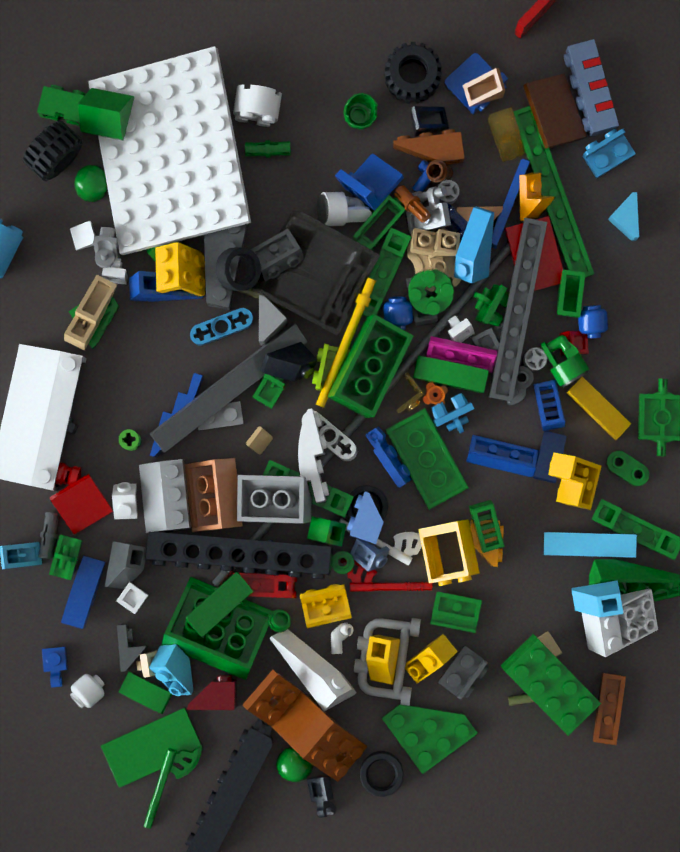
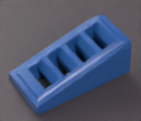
M556 380L533 384L543 431L565 427V418ZM553 389V393L540 395V391ZM555 398V401L542 404L543 400ZM557 408L556 411L544 413L546 409ZM554 417H558V418H559V419H554V420L546 421V419H548V418H554Z

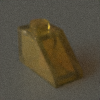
M512 107L490 114L488 122L502 162L523 156L524 151L519 127Z

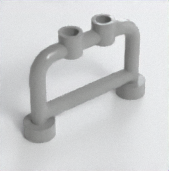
M377 618L366 625L363 636H358L357 650H361L360 659H355L354 673H358V685L365 694L401 700L400 705L410 706L412 687L403 686L409 636L419 637L421 619L412 618L411 622ZM378 627L401 630L393 689L372 687L367 683L368 666L366 656L369 638Z

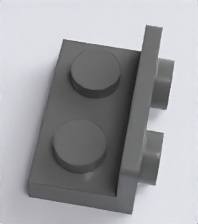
M289 229L250 249L259 258L261 274L265 281L270 278H276L281 272L290 267L297 266L304 260L302 250Z
M464 645L438 683L460 700L463 697L468 698L475 688L472 685L477 678L481 680L487 672L488 668L486 665L488 662Z

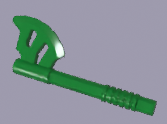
M197 747L192 752L181 750L178 753L174 749H167L156 789L146 815L145 828L151 829L155 820L168 774L170 772L173 773L176 779L188 775L199 762L201 747ZM187 757L192 760L190 762H187L183 758ZM173 762L179 763L184 768L180 769L176 767L175 765H173Z

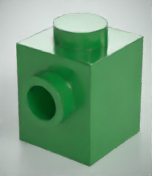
M312 516L307 539L342 547L347 524Z

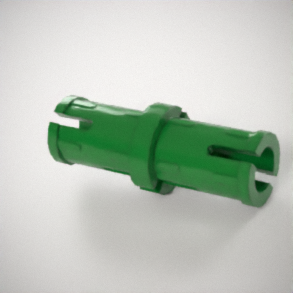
M265 140V142H245L246 157L266 156V158H271V156L279 155L291 156L290 141L270 142V140Z

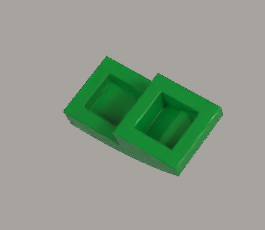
M128 672L119 690V693L163 714L172 696L168 690L147 681L133 672Z

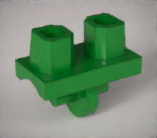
M493 284L491 290L485 288L482 294L474 293L473 297L478 300L475 308L479 310L475 318L477 322L493 326L500 325L503 316L497 313L496 309L498 305L504 308L507 307L509 293L506 290L508 288L503 285Z
M64 535L59 536L49 575L72 580L83 540Z

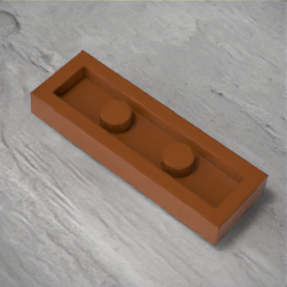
M602 673L598 699L601 705L597 707L593 742L617 745L626 676Z

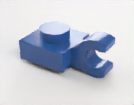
M66 647L42 649L44 672L51 671V688L62 687L61 670H68Z

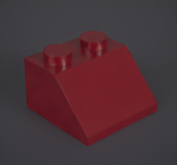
M218 675L217 679H214L188 704L187 710H235L237 707V679H232V675Z

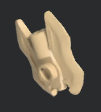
M410 240L407 255L414 264L415 274L426 269H438L451 279L453 287L460 283L461 279L454 277L456 256L410 252ZM435 286L431 288L426 287L425 289L434 292Z

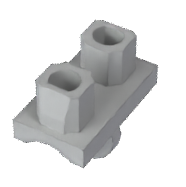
M101 227L100 235L93 238L95 262L101 268L111 267L115 262V258H120L117 238H114V228Z

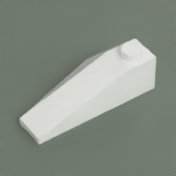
M287 629L270 637L274 646L323 711L332 708L357 693L340 671L290 630Z

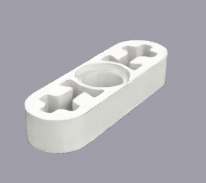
M306 413L302 417V424ZM319 414L322 428L319 431L320 436L324 435L328 430H333L336 433L333 441H326L327 448L343 461L353 460L357 455V447L354 442ZM339 441L345 447L351 445V454L345 453L342 455L343 450L337 445Z

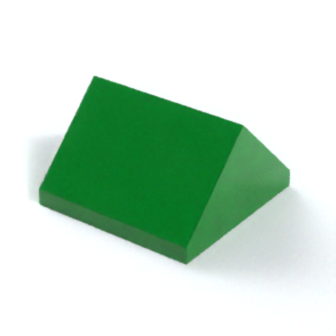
M91 88L78 103L80 131L82 133L124 141L134 96Z

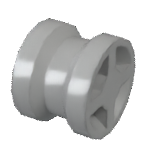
M452 180L442 181L438 188L445 187L447 194L440 197L439 202L451 205L457 201L459 187Z
M538 347L529 349L523 357L524 366H527L533 372L541 370L547 362V355Z

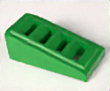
M488 500L470 505L469 509L482 553L505 547L494 503ZM489 510V513H485L482 515L477 514L479 512ZM491 518L492 522L480 525V521ZM490 528L495 530L485 534L482 533V531ZM497 537V540L489 543L484 541L485 539Z

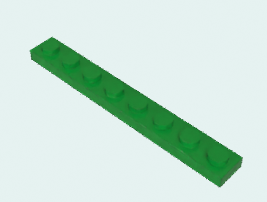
M528 106L513 111L511 114L527 159L530 161L532 173H541V196L555 197L546 208V212L567 270L586 272L585 278L594 275L593 268L550 149H545L531 107Z

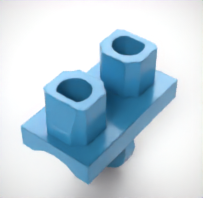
M462 393L450 398L455 407L450 412H447L443 402L431 407L435 418L433 419L435 426L438 427L453 420L446 427L448 431L457 428L459 433L464 432L462 425L468 423L469 420L467 416L458 419V417L474 409L472 403H468Z

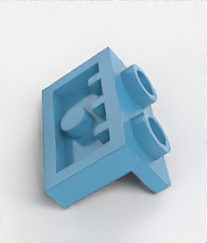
M613 129L604 136L605 140L600 143L596 140L585 147L587 151L584 152L582 157L596 179L635 156V151L624 136V129L618 132L616 129Z

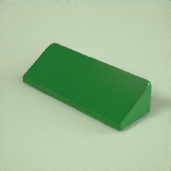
M236 572L186 617V621L203 638L252 594L253 590L241 575Z

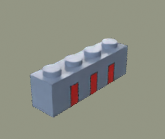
M592 39L568 46L566 54H564V61L566 67H570L572 72L570 82L572 88H576L578 93L576 103L578 109L582 110L584 114L582 124L585 132L588 131L590 137L617 129L619 123L595 40Z

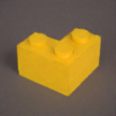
M553 453L548 475L561 479L556 502L591 510L602 466L575 456Z

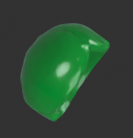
M354 94L347 100L344 106V119L351 128L358 130L369 128L377 118L378 104L369 94Z
M86 165L78 171L75 177L76 192L84 201L95 202L105 196L108 187L105 171L101 167Z
M292 747L285 748L278 755L276 762L278 774L290 782L306 780L313 769V765L303 759Z

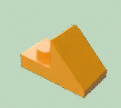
M541 173L519 175L520 221H523L524 218H538L555 197L541 196Z

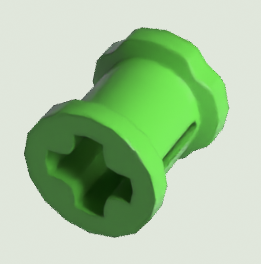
M127 429L120 434L119 444L128 451H134L141 445V437L135 431ZM129 434L136 438V441L132 442V446L125 443V439H128Z

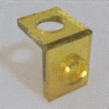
M408 373L404 377L417 394L397 409L399 414L406 409L410 412L420 404L418 400L424 395Z

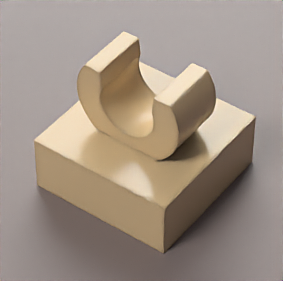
M158 650L140 654L141 661H136L137 670H142L143 677L155 676L149 669V666Z

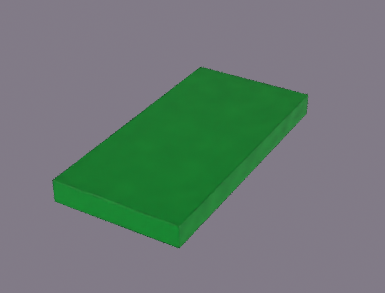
M426 408L385 430L403 464L409 469L410 477L428 510L469 488Z
M185 707L101 745L119 788L160 770L168 748L176 750V753L181 750L192 752L197 747H201V751L203 750V746Z

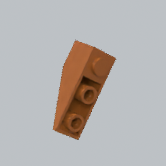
M454 129L442 131L440 135H433L431 132L422 133L417 138L405 135L397 137V140L393 141V149L429 162L441 160L446 165L463 163L465 159L461 132H455Z

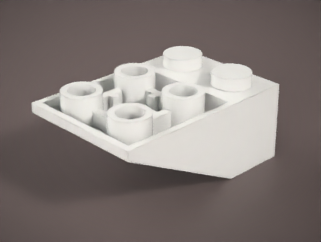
M652 589L622 594L621 601L624 614L600 618L582 613L588 649L607 657L657 631L658 626Z

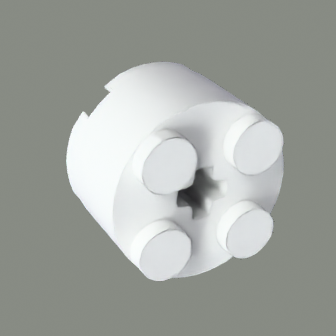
M238 85L233 110L235 120L247 123L248 120L257 121L259 126L270 127V123L274 124L278 121L282 93L275 94V89L265 86L251 85L250 89H244V85Z

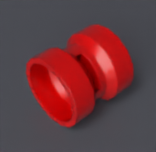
M60 462L55 484H66L69 486L81 477L82 467H68L66 463Z

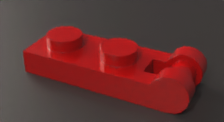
M239 573L253 590V593L248 597L297 598V591H295L297 577ZM279 582H286L285 591H279Z

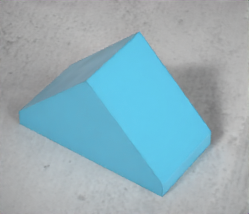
M632 192L608 219L631 241H636L639 238L637 192Z
M40 542L0 546L2 569L42 565V558L38 557Z

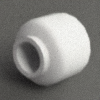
M84 674L72 684L70 696L81 708L84 706L91 708L104 697L105 693L102 687L105 684L97 675L92 677L89 674Z

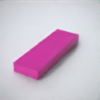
M431 336L426 357L481 368L492 373L497 351Z

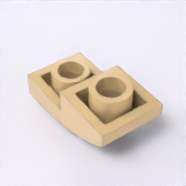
M414 228L411 232L410 252L434 256H456L460 244V233L438 229L437 232Z

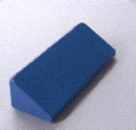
M472 435L467 462L533 477L539 450Z

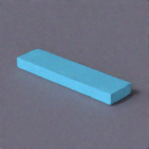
M544 532V555L636 558L637 535Z

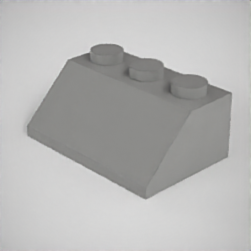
M178 459L139 465L146 533H149V531L160 532L192 528L185 460Z
M238 475L237 521L311 522L312 498L306 477Z

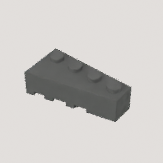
M249 223L204 235L206 303L208 306L225 310L231 309L234 290L224 288L218 281L216 262L224 250L233 247L244 248ZM235 256L229 266V272L234 282H237L242 256Z

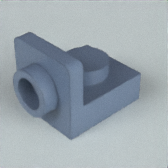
M357 538L350 554L358 564L370 572L374 569L382 568L386 564L390 549L387 546L378 549L372 543Z

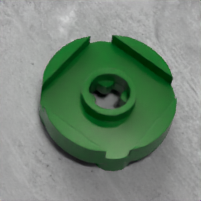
M426 269L419 271L409 282L408 297L417 311L423 314L436 315L447 309L452 302L454 289L451 280L441 270ZM435 286L437 294L427 297L425 288Z

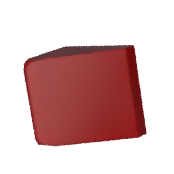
M579 331L560 333V335L566 336L568 341L577 347L580 354H589L587 334H582ZM560 348L561 355H565L562 349Z

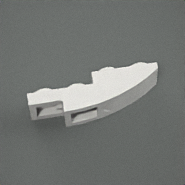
M311 408L306 412L300 431L298 447L299 471L301 477H306L307 482H311L316 503L327 501L326 496L329 495L327 483H322L320 474L324 473L321 459L317 460L316 457L325 455L324 449L327 448L325 436H320L318 427L322 426L319 413H314V410Z

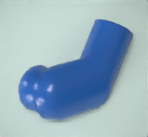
M423 160L418 166V170L423 173L412 187L416 192H423L431 182L426 174V168L429 165L426 160Z

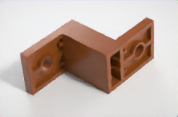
M274 670L267 675L243 704L249 712L270 725L303 759L337 782L346 775L348 769L362 756L364 750L368 747L360 739L341 727L308 694Z

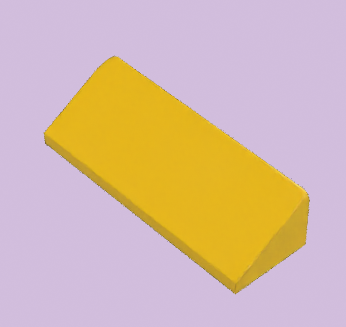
M583 377L568 390L567 394L615 440L631 425Z

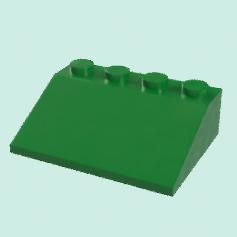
M190 577L164 633L161 645L177 644L187 656L246 680L269 627L268 617L273 611L244 600L201 638L187 623L186 617L218 588Z

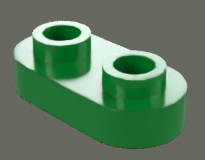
M614 451L608 455L606 459L608 470L633 486H641L648 481L649 471L639 461L623 451ZM616 458H620L623 463L621 466L615 465ZM636 470H639L642 473L640 479H637L634 476V472Z

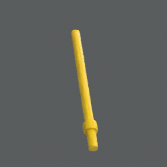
M367 278L362 293L357 296L355 301L357 305L316 402V405L323 408L364 309L369 306L371 301L369 297L376 283L371 278Z

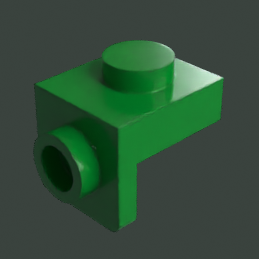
M265 374L252 398L273 409L286 385L282 383L284 379Z

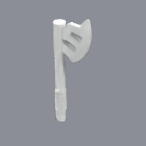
M341 518V519L339 520V522H340V523L347 524V526H346V530H347V527H348L349 522H347V521H345L344 519ZM415 532L396 534L393 537L395 541L394 547L379 539L376 544H373L379 549L387 546L390 549L388 553L390 556L408 566L413 559L411 556L417 555L422 547L420 535ZM413 539L417 540L415 548H411ZM403 540H406V548L404 552H402V542Z

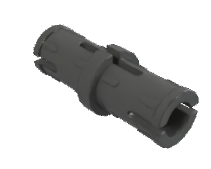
M45 512L43 531L40 532V537L42 538L39 558L53 559L55 540L58 539L56 533L60 514Z

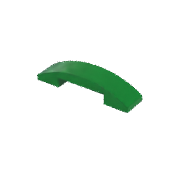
M390 228L369 276L376 283L369 297L371 298L369 306L365 307L362 315H377L405 254L411 236Z
M269 460L263 476L301 477L299 472ZM307 482L313 504L342 517L346 516L354 496L327 485L329 495L326 496L327 501L316 503L312 484Z
M601 499L592 517L593 521L618 534L637 535L636 543L670 559H676L680 551L679 536L622 510V508Z

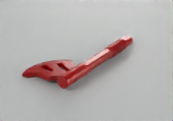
M346 559L340 560L343 565L347 564ZM355 560L354 565L358 566L357 573L353 574V569L347 573V577L352 580L350 582V592L432 590V583L429 582L373 583L371 581L377 574L375 569L370 572L367 571L364 582H361V575L366 569Z

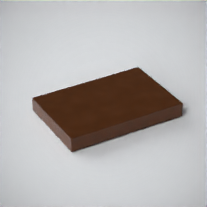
M565 73L523 85L545 149L587 137Z

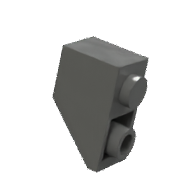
M113 541L105 587L125 589L129 582L132 583L144 570L147 547Z

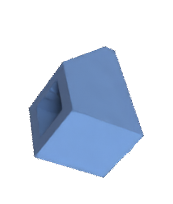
M365 491L363 496L358 495L354 507L358 509L356 518L351 516L347 530L351 531L350 536L376 544L383 520L370 494Z

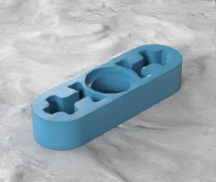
M239 308L195 325L190 331V338L196 345H206L248 329L253 323V315L248 309ZM240 313H243L245 316L249 315V318L246 319V324L243 325L242 322L235 323L237 328L232 330V324L228 317L232 316L234 321L239 319ZM223 320L228 323V330L226 332L218 333L216 331L215 325L218 321ZM210 324L213 333L216 335L211 338V334L208 333L204 335L203 341H200L199 338H194L197 335L198 329H201L202 332L208 331L207 325Z

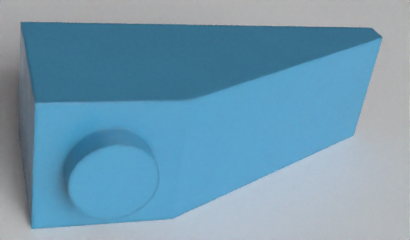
M477 206L473 207L456 254L455 278L474 283L489 277L494 212Z

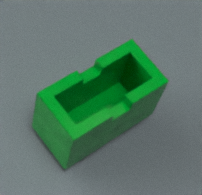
M57 85L43 86L37 110L39 116L55 121L62 117L66 120V123L80 126L78 103L86 93L79 90H73L72 93L63 91L64 88Z

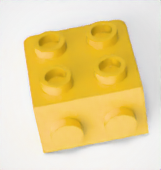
M179 242L155 247L157 292L166 293L182 289L197 296L205 295V257L201 251Z

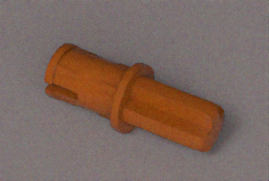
M404 185L399 186L395 190L397 193H394V196L405 206L407 212H412L422 223L430 219L431 214L420 203L421 201L418 196H414Z

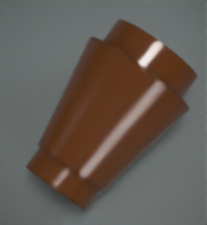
M433 160L427 166L426 174L430 181L438 183L449 180L453 176V170L443 161Z

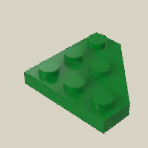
M399 704L381 717L422 774L478 734L466 716L461 713Z

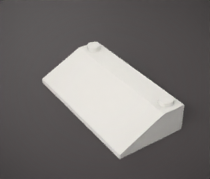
M19 344L0 429V479L57 491L58 487L55 486L81 364L82 362L86 363L84 356Z

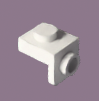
M122 482L113 486L114 519L137 518L136 484Z

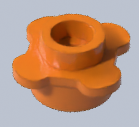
M433 382L428 383L423 402L425 404H439L441 402L445 404L444 399L448 388L445 385L436 386Z

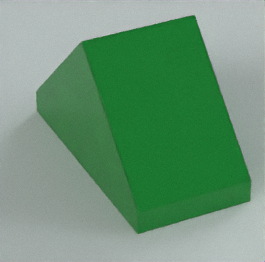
M562 270L557 295V315L580 318L586 272Z

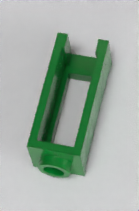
M388 195L353 235V240L371 254L374 248L387 235L390 228H393L406 213L404 205L396 197L392 198ZM388 208L395 214V217L372 242L365 234Z

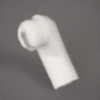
M341 623L331 632V654L343 653L342 641L351 636L354 631L351 624Z

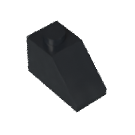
M302 342L267 353L261 371L268 375L295 382L303 378H309L314 372L318 359Z

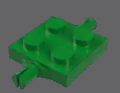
M660 378L658 379V392L654 394H639L638 440L657 442L656 456H666V443L680 441V395L667 392L668 379Z

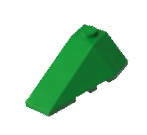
M594 559L589 574V585L618 581L620 595L650 588L652 589L654 601L680 596L679 574L617 559Z

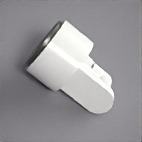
M322 192L318 198L317 214L319 222L323 226H344L345 223L365 222L372 215L370 208L366 207L362 201L356 197L345 196L343 192Z

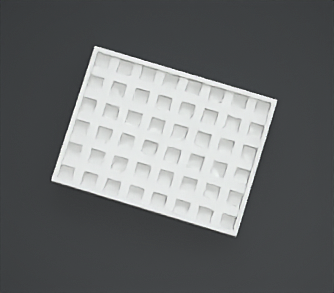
M215 46L88 81L90 89L96 88L134 96L124 141L98 136L118 248L121 255L251 223L218 48Z

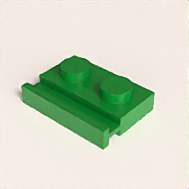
M436 591L430 624L476 633L482 600Z

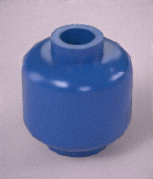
M407 297L388 298L389 301L383 305L384 320L405 330L406 325L413 322V306L407 300Z
M601 305L583 306L581 316L578 318L579 332L587 334V338H600L601 333L608 330L607 311L601 309Z

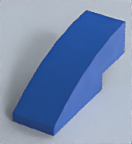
M83 556L61 623L81 629L86 628L106 562Z

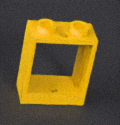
M469 519L418 529L429 583L438 582L439 586L452 584V579L458 578L459 583L472 580L471 575L480 573ZM457 531L464 571L444 574L436 535Z

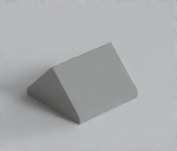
M259 295V343L263 346L274 338L288 324V321L264 295Z

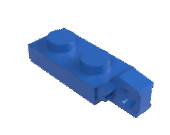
M379 426L367 433L365 436L374 447V453L397 487L400 488L411 481L409 469L398 460L396 450L393 446L388 445L385 440L386 434Z

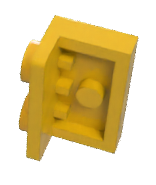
M333 584L325 589H311L304 594H300L307 628L352 618L344 585Z

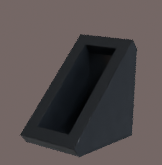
M414 106L411 108L410 116L415 136H419L422 133H433L449 129L445 107Z

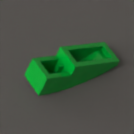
M417 356L413 378L452 388L484 393L489 370Z

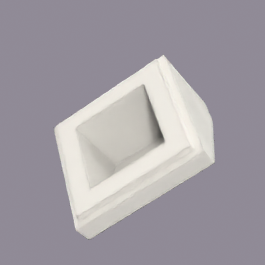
M91 221L70 228L76 251L94 246L93 238L96 235Z

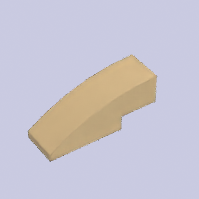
M96 275L76 309L73 320L64 333V341L85 351L113 297L117 284Z

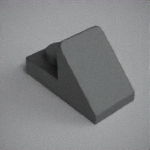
M129 624L117 625L121 672L127 671L149 646H130V642H134L133 629H129Z

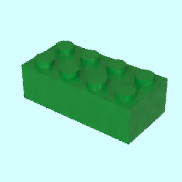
M375 314L367 316L327 397L365 418L375 417L413 335Z
M534 634L500 665L568 736L601 705L592 693Z

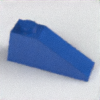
M138 271L129 278L130 300L154 302L203 298V296H197L182 289L166 293L157 292L156 272Z

